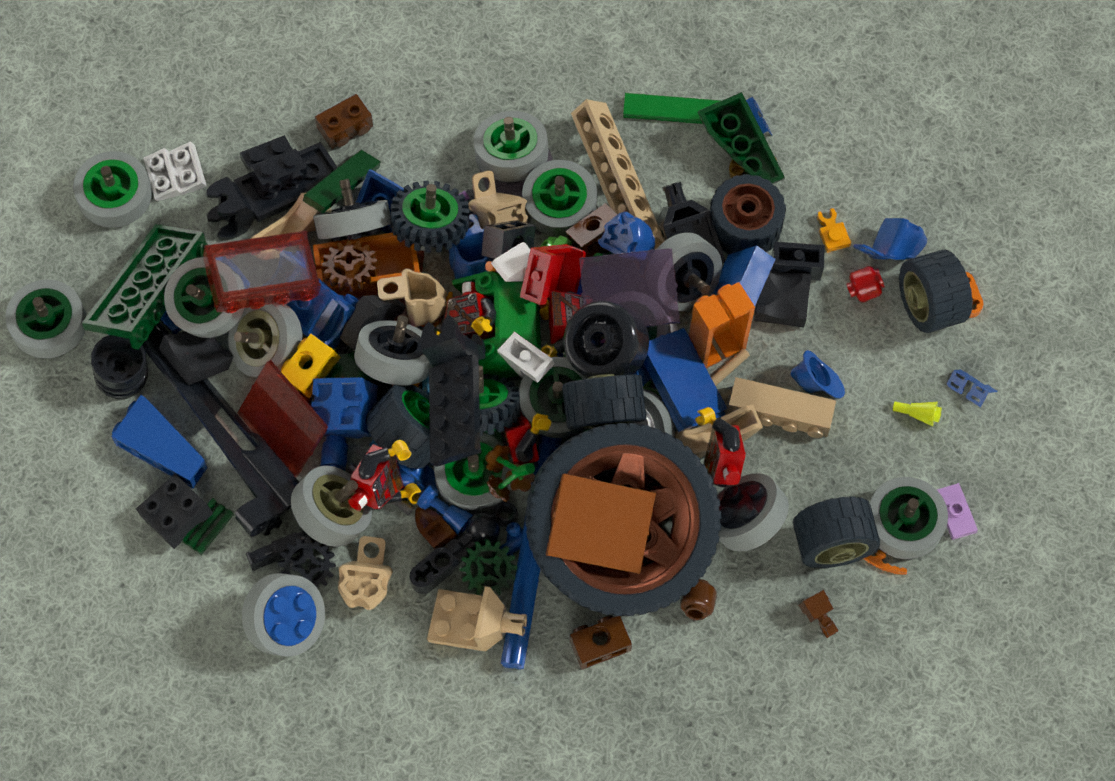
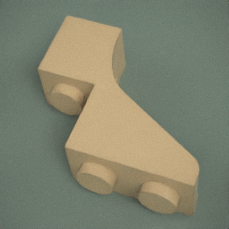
M301 193L294 206L285 216L249 240L246 246L253 251L256 258L266 261L279 259L281 251L294 253L303 235L306 232L316 231L313 216L320 214V212L303 202V197L306 193Z
M754 405L744 406L721 417L730 425L739 426L743 442L763 428ZM708 423L681 432L677 430L674 438L682 441L684 446H688L701 459L706 455L712 425Z

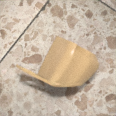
M488 170L472 176L474 199L469 202V210L477 215L481 229H484V225L513 220L527 221L528 216L526 215L525 208L527 200L520 196L496 193L494 173ZM486 177L489 180V187L486 191L482 192L479 190L478 183L481 178Z
M404 269L402 276L382 278L377 281L380 300L405 298L409 325L418 327L426 325L428 322L434 324L444 316L447 308V302L445 301L447 293L443 286L431 275L414 272L411 269ZM394 283L398 286V290L393 294H387L383 291L386 284Z
M362 536L359 540L357 561L347 562L339 567L338 590L344 602L350 608L360 606L366 610H372L387 595V586L393 571L391 567L383 565L386 546L383 538ZM373 542L378 545L379 554L376 557L369 558L365 555L364 547L367 543Z

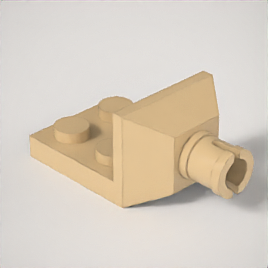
M485 586L483 596L438 589L427 640L431 643L486 652L503 639L504 633L524 636L525 629L523 626L526 627L527 615L507 612L505 605L490 587Z

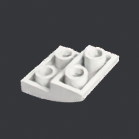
M191 141L171 151L163 148L143 158L156 201L194 192L207 186L196 147Z

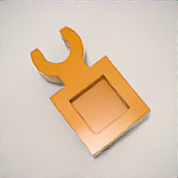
M830 209L829 214L831 218L829 219L824 218L821 211L818 212L817 220L819 224L824 226L819 229V234L825 245L826 252L850 247L851 241L844 223L835 222L837 217L835 209Z

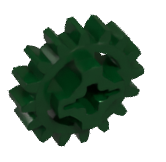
M485 539L482 546L478 541H475L476 548L473 550L467 547L468 557L461 556L460 558L465 562V565L460 566L459 571L466 572L461 579L463 582L470 581L467 588L472 590L476 587L477 595L482 594L485 586L490 587L498 595H501L500 588L504 586L509 589L508 579L515 580L516 578L511 573V570H516L517 565L510 563L515 559V556L513 554L506 555L509 548L504 546L500 549V541L498 540L491 545L489 539ZM483 551L495 552L491 556H482L480 554ZM479 560L488 565L493 562L492 568L496 576L488 571L483 573L484 568ZM503 560L505 561L504 575L500 573V564ZM472 561L476 563V572L473 576L470 570ZM485 580H494L496 582L492 585L481 584Z

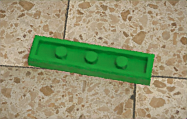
M625 93L623 118L703 124L697 112L721 100Z

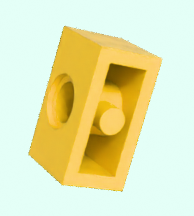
M310 334L299 343L297 352L293 357L284 362L279 375L295 389L310 398L313 390V379L326 378L341 357L328 345ZM313 360L311 367L303 369L307 361Z

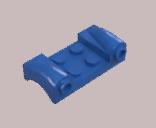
M281 251L275 273L264 285L258 288L256 293L260 294L266 301L281 302L289 306L297 315L303 334L307 337L310 334L314 335L335 351L342 341L340 336L344 331V325L353 315L356 303L359 300L350 294H346V296L338 295L309 270L311 265L308 263L309 258L299 251H296V253Z

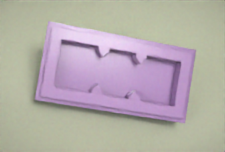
M957 483L937 489L947 506V529L951 539L954 540L977 533V526L960 484Z

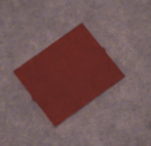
M272 360L266 362L237 412L250 429L268 443L295 477H298L328 429L327 424Z

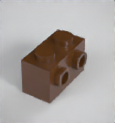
M357 94L315 116L317 129L331 149L346 145L351 138L357 135H364L373 127L372 115Z

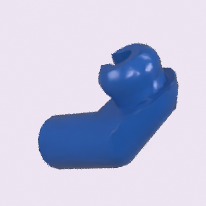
M516 522L507 525L506 543L499 547L500 549L504 546L509 548L506 555L520 550L523 529Z

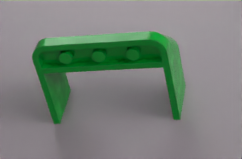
M492 271L452 280V285L461 294L463 283L475 282L477 293L487 297L494 296V309L496 310L495 337L484 341L485 359L478 361L479 366L483 367V374H488V378L498 375L499 380L503 377L508 379L519 376L497 350L514 332L541 350L539 305L520 297L523 281L505 282L498 272Z

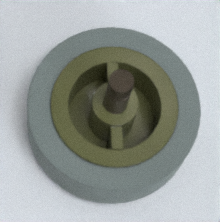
M254 300L245 304L241 318L229 331V350L234 356L233 361L240 371L252 377H280L279 373L281 372L282 365L286 360L293 357L297 352L299 343L302 341V329L295 312L286 304L275 301Z
M320 466L311 470L295 486L291 496L292 511L301 528L316 541L334 547L351 543L367 528L371 521L372 508L365 505L358 511L350 506L348 500L358 488V484L356 481L351 480L349 473L333 466Z

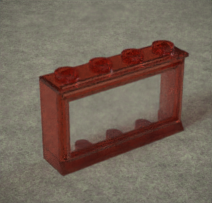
M307 231L205 245L203 260L216 312L233 313L242 308L259 309L271 303L284 305L293 300L309 301L318 297L321 283H319Z

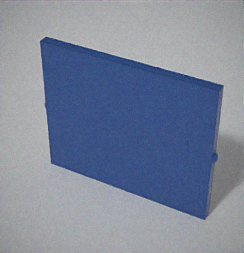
M684 328L666 335H660L658 338L649 341L646 361L683 429L696 423L695 418L701 416L697 411L710 407L714 410L715 414L728 409Z

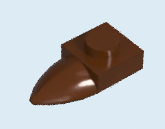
M416 508V526L434 550L445 546L452 539L458 537L438 513L431 509Z

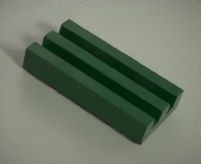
M214 498L207 504L211 511L214 507L216 508L213 515L208 518L191 540L189 538L201 523L189 531L182 540L184 544L200 555L204 553L234 516L230 509H226L224 505L219 504ZM221 513L225 514L203 542L197 546V542Z

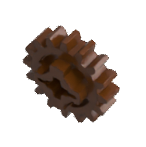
M347 240L344 246L338 242L337 249L330 247V255L323 256L324 263H322L325 280H330L332 287L339 284L340 291H343L345 287H349L350 292H352L354 286L363 289L364 282L371 284V277L377 276L378 262L375 251H370L368 244L361 247V241H357L355 245H352L351 241Z

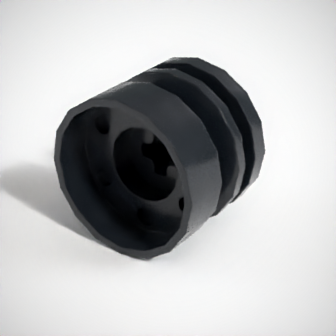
M113 335L105 336L95 344L91 353V365L98 389L106 396L114 399H128L137 395L144 388L148 379V366L143 346L141 345L138 350L133 349L129 338Z

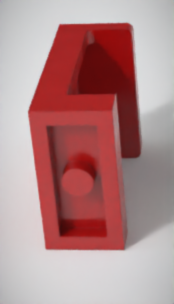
M568 244L531 248L520 297L538 305H544L547 302V298L550 297L551 291L564 293L572 291L577 294L586 252Z

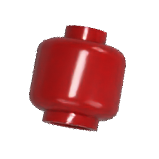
M866 266L850 273V283L846 284L851 298L856 296L861 303L881 296L882 288H885L879 270H874L871 266Z

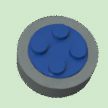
M271 574L259 580L248 592L242 609V624L249 641L262 652L285 657L296 656L308 650L320 636L325 620L324 601L317 587L304 577L290 574Z

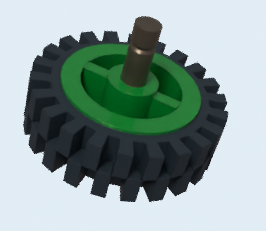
M429 180L423 181V186L421 187L418 182H414L413 189L406 185L404 186V191L399 190L396 197H393L390 226L393 235H397V240L400 243L405 240L406 247L410 248L414 244V250L420 251L421 246H423L426 253H431V247H435L436 252H442V245H444L446 250L452 248V243L457 246L460 243V239L463 240L465 238L469 224L468 201H465L463 194L459 195L458 189L454 188L450 191L449 184L445 183L443 188H441L439 181L429 184Z
M479 366L480 436H483V431H486L488 435H492L496 430L499 433L504 431V426L507 428L512 427L513 423L518 421V417L520 418V391L513 381L508 382V379L505 377L500 380L498 375L488 378V374H483V367Z

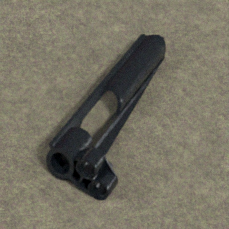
M159 322L151 331L147 340L142 344L145 352L187 402L256 497L242 505L235 512V519L250 537H255L260 533L263 536L270 535L272 529H278L282 524L279 516L286 513L292 507V492L300 481L260 435L249 429L207 378L188 385L158 350L163 336L169 334ZM221 408L256 449L242 450L215 417Z

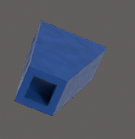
M142 395L139 396L137 401H133L129 405L127 415L122 422L119 421L115 425L111 437L116 446L171 477L176 474L186 485L193 489L208 468L204 458Z

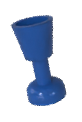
M433 484L430 485L420 496L417 506L421 509H428L432 506L443 515L442 518L460 536L466 530L467 523L473 514L455 505L450 507L437 498L439 495L438 488Z

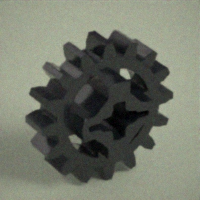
M305 535L304 541H301L296 536V544L294 545L287 542L288 551L279 552L284 560L277 561L279 567H284L279 573L292 575L290 570L298 571L301 577L311 581L317 589L320 583L327 586L325 578L334 576L329 569L336 567V563L329 560L335 556L333 551L326 552L329 546L325 544L320 546V542L315 539L312 542L309 535ZM313 548L321 552L324 559L316 558L313 555ZM301 549V552L296 557H292L297 550ZM309 558L313 565H308V569L305 570L300 564L305 563L306 559ZM318 571H322L318 577L312 580L313 575Z

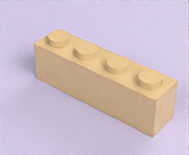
M735 377L727 414L744 406L754 405L762 426H772L773 424L781 426L783 430L788 432H797L798 430L807 432L810 437L822 438L823 436L828 437L836 400Z

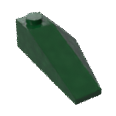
M742 92L697 112L707 133L747 174L760 176L765 180H769L772 184L785 179Z

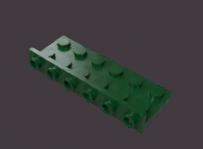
M155 224L83 320L84 330L129 338L132 348L138 350L166 312L164 295L171 275L185 262L196 258H204L208 254V244L206 243L204 233L202 231Z

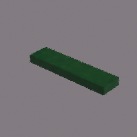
M361 149L304 194L303 202L323 214L343 198L339 181L349 179L350 188L353 190L365 180L368 170L376 171L379 169L381 161Z

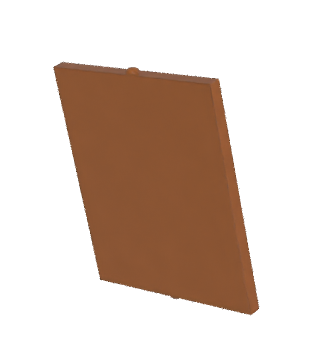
M562 473L546 555L640 574L656 493Z

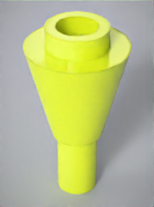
M895 401L893 411L909 414V416L933 427L934 422L939 423L942 407H937L938 401L911 404Z

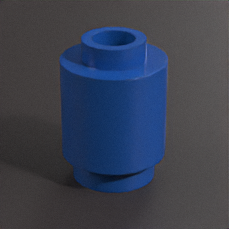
M338 435L326 437L325 442L322 444L320 466H333L344 471L346 470L348 455L346 438Z

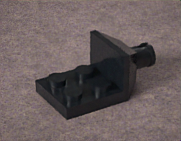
M681 181L662 187L668 206L662 208L657 223L660 230L663 231L665 241L681 233L697 234L717 249L721 256L722 264L725 263L710 210L693 200L686 199Z

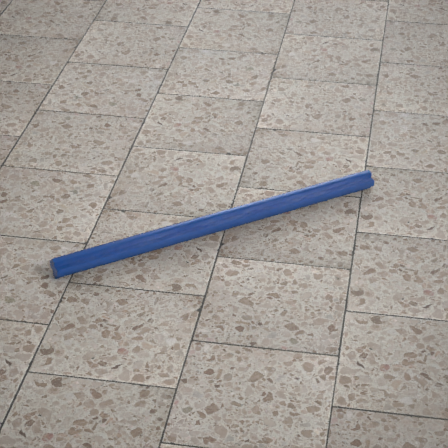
M583 277L580 278L577 294L586 296L588 283H586V279ZM557 353V356L563 357V353ZM539 434L537 445L539 460L534 463L535 471L533 474L535 476L549 457L548 453L554 450L556 446L561 445L562 438H551ZM525 522L509 612L526 614L527 625L526 627L523 626L525 629L524 636L505 633L500 663L505 668H516L519 670L524 669L540 575V568L529 546Z

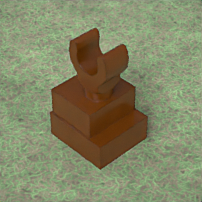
M824 590L798 605L803 614H806L810 623L815 620L819 621L821 630L826 638L838 632L834 622L827 616V613L831 612L834 608Z

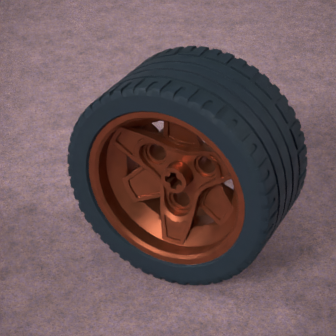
M634 423L609 424L587 430L570 438L551 453L542 464L530 487L525 512V525L527 527L526 533L529 546L535 561L547 579L572 601L592 611L607 615L612 614L614 616H634V614L644 615L649 612L658 611L659 608L670 606L671 603L681 599L682 595L685 596L692 587L697 585L699 578L704 576L705 570L710 566L711 558L713 555L715 556L717 550L716 545L719 543L720 536L718 534L721 531L720 501L717 498L716 486H713L712 482L714 481L711 475L708 474L707 468L704 464H701L700 458L688 446L683 445L682 441L672 437L667 432L663 433L660 429ZM617 468L611 484L620 486L627 484L631 488L644 490L645 473L662 487V489L649 490V492L656 493L648 530L650 536L646 542L643 556L651 559V561L641 566L640 574L546 555L562 473L596 480L592 477L598 473ZM672 515V528L668 537L659 527L658 523Z

